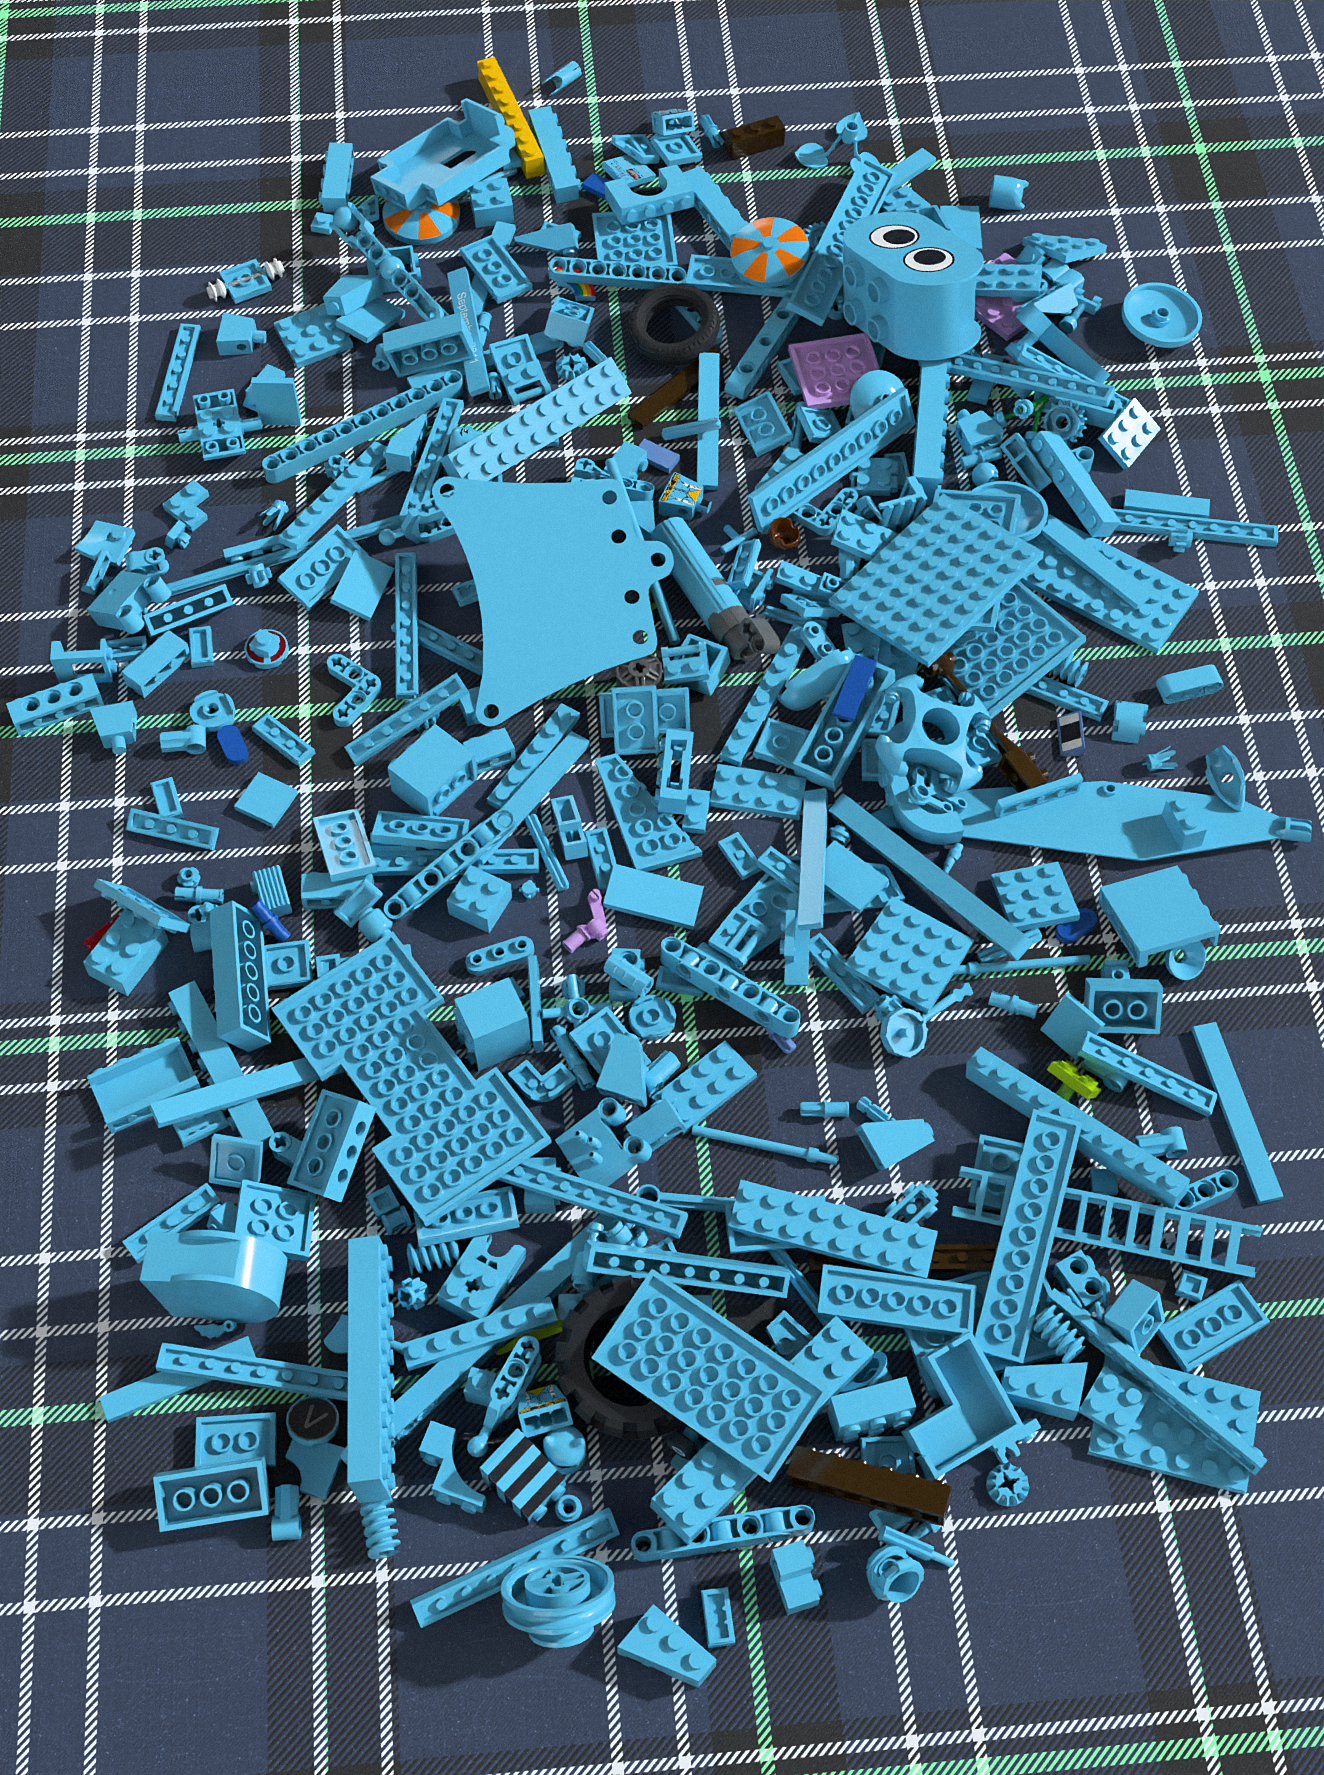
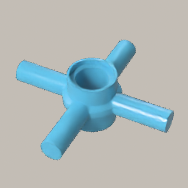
M576 974L566 976L570 999L565 1003L564 1007L541 1009V1018L564 1017L568 1022L574 1023V1029L583 1024V1021L587 1019L589 1014L598 1013L607 1006L612 1011L611 1002L589 1004L587 1000L579 997ZM572 1005L579 1007L581 1011L580 1016L573 1013Z

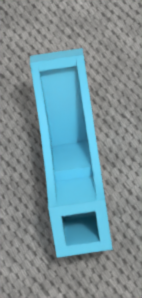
M430 1421L419 1452L421 1458H424L423 1461L432 1466L441 1464L432 1486L433 1495L438 1502L446 1505H451V1502L461 1505V1509L468 1513L475 1514L476 1511L484 1513L487 1505L486 1496L471 1489L462 1480L455 1468L454 1447L457 1439L456 1430Z

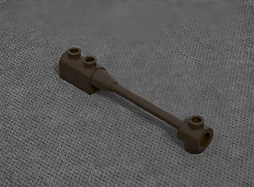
M944 652L929 667L922 664L923 671L928 677L946 678L959 695L961 692H968L953 673L956 667V657L952 652L947 654ZM991 721L988 732L995 739V743L1002 755V759L997 767L1017 793L1049 783L1048 771L1045 768L1038 769L1034 764L1036 762L1035 755L1031 751L1025 753L1021 747H1018L1002 734Z

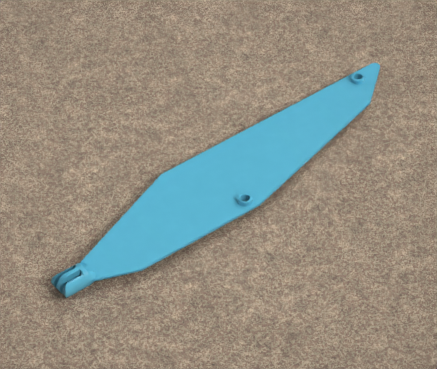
M1107 781L1082 782L1079 792L1001 818H997L994 813L997 800L1017 794L1013 787L972 789L953 794L955 797L963 798L968 804V807L962 813H958L964 828L962 835L964 838L1136 861H1148L1274 839L1310 843L1312 837L1311 820L1279 817L1248 802H1244L1242 811H1237L1228 806L1219 796ZM1188 794L1207 831L1202 846L1180 851L1162 817V813L1167 799ZM931 796L941 802H946L936 796ZM929 804L919 805L929 813L939 814L937 808ZM891 806L871 814L886 827L903 829L897 822Z

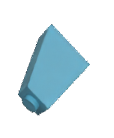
M343 275L323 296L327 315H347L380 297L383 291L379 275Z
M625 1032L624 1035L616 1033L596 1087L600 1094L646 1108L647 1095L643 1047L636 1035Z
M923 1119L870 1122L855 1128L878 1171L892 1166L935 1141L931 1126L924 1122Z

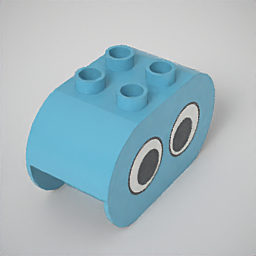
M896 211L878 213L861 218L849 225L843 234L844 317L850 325H855L868 334L873 342H879L892 353L904 358L928 361L942 360L963 354L972 349L981 338V327L974 318L976 275L983 268V255L976 248L921 214Z

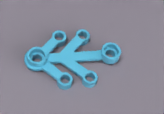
M929 766L926 768V771L921 767L914 769L911 776L915 780V785H912L908 790V795L913 803L918 805L929 804L937 808L939 814L953 812V809L958 813H962L968 807L967 802L963 798L947 793L943 789L944 783L939 784V774L941 772ZM927 775L929 776V787L924 785V779ZM931 796H936L946 802H941Z

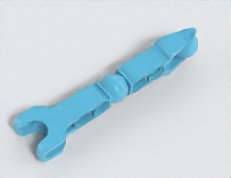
M348 202L347 207H340L335 211L333 222L329 223L330 228L350 247L356 250L359 248L379 268L383 279L392 282L425 321L449 315L409 275L402 261L392 256L373 234L374 226L357 210L353 203ZM359 220L361 222L359 226L361 231L357 232L356 237L348 236L345 232H351L355 229Z

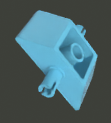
M234 389L194 395L193 401L198 425L196 428L178 430L180 444L199 440L204 461L246 454L243 438L244 432L263 430L260 416L244 420L239 417Z

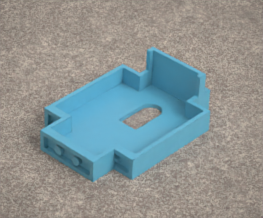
M465 98L461 101L465 116L464 120L458 122L447 117L377 160L380 171L370 177L375 194L407 211L413 210L427 200L440 206L509 163V149L516 145L515 133L511 127L504 124L505 121L502 114ZM465 151H476L474 155L451 169L444 166L445 163Z

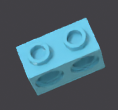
M612 948V954L616 953L629 963L636 965L641 971L645 970V958H641L640 949ZM610 976L609 1001L635 1002L638 999L637 993L629 988L622 987L619 981L612 979Z
M1081 1249L1055 1265L1052 1274L1066 1293L1068 1288L1072 1290L1085 1310L1089 1311L1091 1307L1095 1306V1302L1100 1304L1103 1302V1282L1106 1278L1097 1273L1094 1262L1088 1255L1085 1256ZM1070 1267H1077L1082 1273L1075 1274L1071 1271ZM1085 1288H1092L1097 1294L1090 1295L1086 1292Z

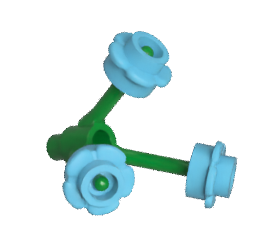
M1042 395L1032 402L1027 399H1018L1014 404V412L1004 416L1002 410L997 413L994 411V416L991 418L1004 428L1008 426L1006 420L1014 416H1019L1023 420L1027 419L1030 415L1035 416L1032 431L1026 432L1025 438H1023L1029 446L1038 434L1037 428L1042 413L1041 410L1049 399L1046 395Z

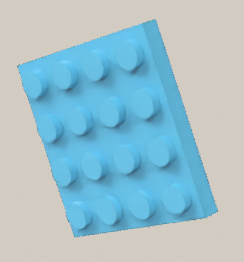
M614 212L592 213L597 260L678 267L670 213L625 225L620 223ZM614 272V273H613V275H620V274H621L620 272Z
M892 896L846 962L845 970L891 995L895 994L902 1001L928 1014L973 946L974 939Z

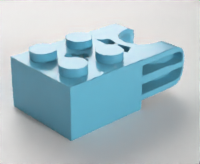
M491 1233L474 1236L438 1292L439 1306L468 1322L489 1316L497 1308L508 1290L509 1284L524 1262L526 1248L514 1245L506 1255L494 1257L487 1252L492 1241Z

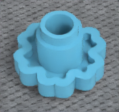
M619 1219L609 1223L603 1231L607 1242L613 1244L644 1247L650 1238L648 1235L649 1231L646 1228L635 1225L631 1229L625 1222H621Z

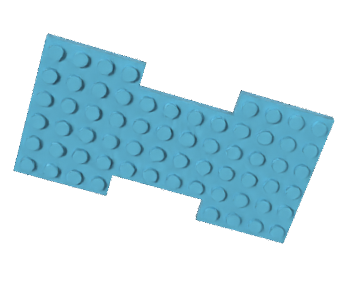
M392 931L271 1009L321 1081H324L343 1068L368 1104L377 1108L375 1113L391 1136L373 1147L372 1152L427 1227L545 1148L552 1141L497 1067L477 1080L473 1078L426 1015L445 1003L444 998Z

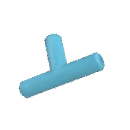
M726 525L723 531L732 540L722 545L720 551L726 554L739 546L741 542L756 536L758 533L756 528L753 527L739 535L730 525Z

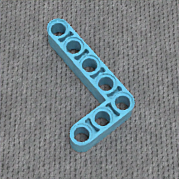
M1029 301L1016 316L1028 331L1030 330L1041 343L1070 368L1102 384L1110 376L1102 366L1059 330L1032 302Z

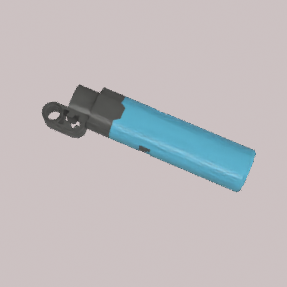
M672 517L659 523L652 531L650 541H660L670 548L674 558V565L670 573L718 644L727 647L734 660H751L757 654L777 653L780 648V640L766 619L750 618L683 518ZM658 553L662 561L665 563V556L662 553Z

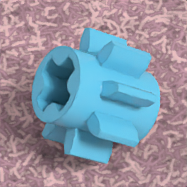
M340 455L330 456L328 462L324 463L327 477H332L334 480L350 466L348 458L344 459Z
M1177 526L1176 530L1170 531L1168 546H1173L1174 552L1184 553L1185 548H1191L1193 532H1188V528L1185 526Z
M263 563L247 568L249 574H245L248 585L253 583L255 589L270 584L268 578L273 576L269 567L264 568Z
M890 994L881 995L873 1005L876 1011L874 1016L880 1022H883V1017H886L896 1008H902L900 1004L903 1001L895 994L892 996Z
M419 1277L413 1280L408 1278L402 1281L403 1287L397 1289L398 1300L401 1305L407 1307V1310L412 1308L418 1310L424 1307V1301L429 1299L427 1285L420 1281Z

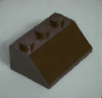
M778 115L719 132L724 140L723 146L731 160L784 146L785 126Z

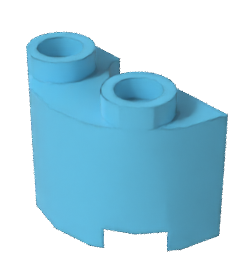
M1116 700L1111 740L1138 744L1140 735H1145L1146 722H1143V717L1146 718L1148 705Z

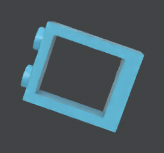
M412 245L386 248L392 256L399 258L403 265L410 264L411 273L409 275L417 282L422 280L420 267L416 268V265H419L418 253L413 252ZM366 256L368 274L377 275V267ZM382 276L379 277L383 293L398 291L392 282L384 280Z

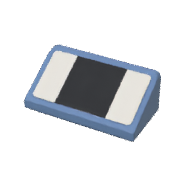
M1081 711L1057 717L1060 756H1083L1085 742Z

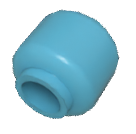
M370 907L358 918V929L370 942H376L391 933L390 929L393 922L380 908L373 909Z

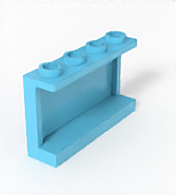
M178 1037L165 1039L159 1045L142 1049L136 1055L119 1059L115 1064L106 1068L96 1069L87 1076V1080L111 1134L152 1117L150 1103L201 1088Z

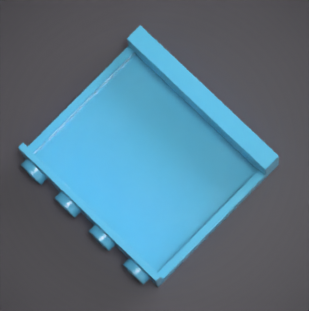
M1177 865L1100 887L1099 905L1138 968L1147 966L1148 955L1207 938L1210 939L1214 946L1218 943V936L1221 933L1218 922L1212 919L1208 907L1203 905L1199 899L1198 892L1189 884L1187 875L1182 873Z

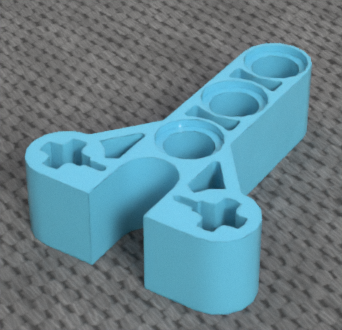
M581 458L576 461L571 482L611 479L610 475L595 466L592 460ZM622 477L630 501H648L653 499V484ZM606 491L602 495V500L605 503L613 504L617 500V495L614 491Z

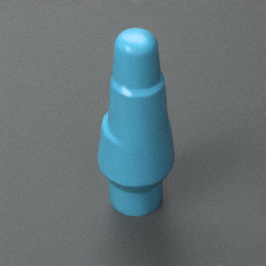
M955 843L953 848L949 850L943 867L945 873L948 874L953 864L960 858L963 849L962 844Z

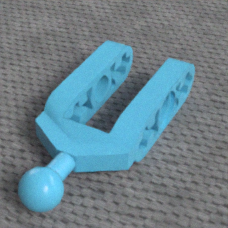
M455 489L441 495L445 498L451 497ZM433 497L418 503L415 509L409 511L401 528L393 531L390 529L382 530L379 534V541L383 545L389 546L395 542L396 538L405 536L416 544L420 542L432 543L456 534L452 525L448 527L442 525L450 521Z
M524 1336L518 1340L492 1385L483 1427L478 1436L472 1437L467 1444V1450L472 1456L481 1457L487 1452V1440L490 1434L500 1428L505 1420L512 1418L516 1414L519 1405V1395L528 1392L539 1373L542 1360L539 1342L535 1337ZM529 1344H532L533 1349H523V1346L528 1347Z

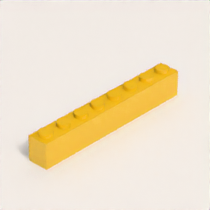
M495 57L477 61L478 79L493 110L502 114L505 121L504 124L511 127L515 133L516 145L512 148L522 161L521 168L526 178L544 175V156Z

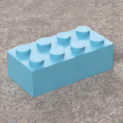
M460 312L383 333L384 353L398 378L475 358L473 338Z
M265 1456L161 1472L153 1477L160 1532L268 1515L272 1510Z

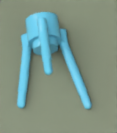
M863 496L856 502L858 508L855 511L856 515L865 518H871L876 515L880 520L883 519L882 514L870 496Z
M1106 1280L1103 1282V1306L1101 1307L1099 1302H1095V1306L1089 1309L1093 1320L1106 1326L1104 1314L1109 1307L1108 1281ZM1068 1288L1066 1291L1073 1303L1078 1308H1083L1076 1295Z

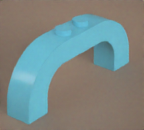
M903 721L893 726L886 734L894 743L899 744L903 732ZM922 723V728H923V730H924V732H925V735L927 736V733H926L925 728H924L923 723ZM878 756V781L880 787L885 789L886 803L888 807L891 806L899 825L908 834L926 843L946 845L960 842L964 828L957 811L932 814L923 810L918 804L910 800L908 795L910 786L906 776H893Z

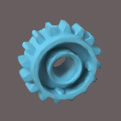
M1059 400L1058 405L1051 403L1052 408L1045 409L1046 415L1041 417L1044 420L1041 428H1045V431H1057L1067 446H1069L1070 441L1076 443L1078 436L1083 437L1081 432L1083 429H1087L1084 425L1087 418H1084L1082 415L1085 411L1078 409L1079 404L1075 403L1072 405L1070 400H1067L1066 403L1064 400ZM1064 417H1066L1068 420V424L1063 429L1060 425V422Z

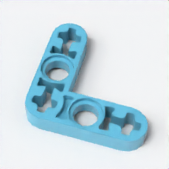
M844 488L823 511L809 503H805L788 515V517L819 535H830L835 530L839 514L835 515L831 510L839 509L842 511L844 509L851 512L856 506L858 493L852 488ZM805 512H809L813 516L810 518H805L802 516V514Z
M334 654L327 659L329 673L353 689L335 707L333 718L337 726L348 727L381 693L382 686L380 679L376 675L341 654ZM353 672L360 674L356 679L348 677ZM360 697L363 699V702L356 705L352 703V700Z

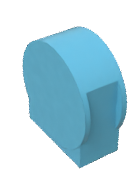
M191 1230L180 1233L150 1232L140 1281L173 1317L201 1318L218 1322L234 1320L236 1323H256L272 1319L278 1314L288 1260L286 1255L277 1247L260 1239L238 1233L218 1230Z

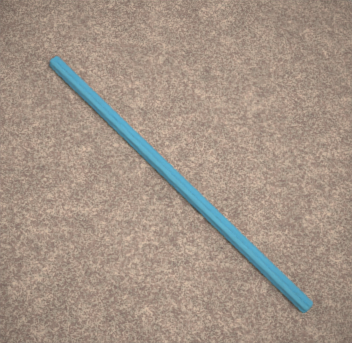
M396 515L349 529L345 532L354 541L380 534L384 529L394 530L401 528L403 522L400 521V516ZM321 538L304 543L297 551L289 547L166 585L171 591V596L247 574L249 573L248 567L263 563L264 568L294 560L304 555Z

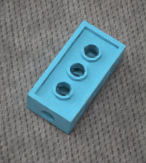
M322 1089L287 1184L341 1203L377 1108L359 1100Z

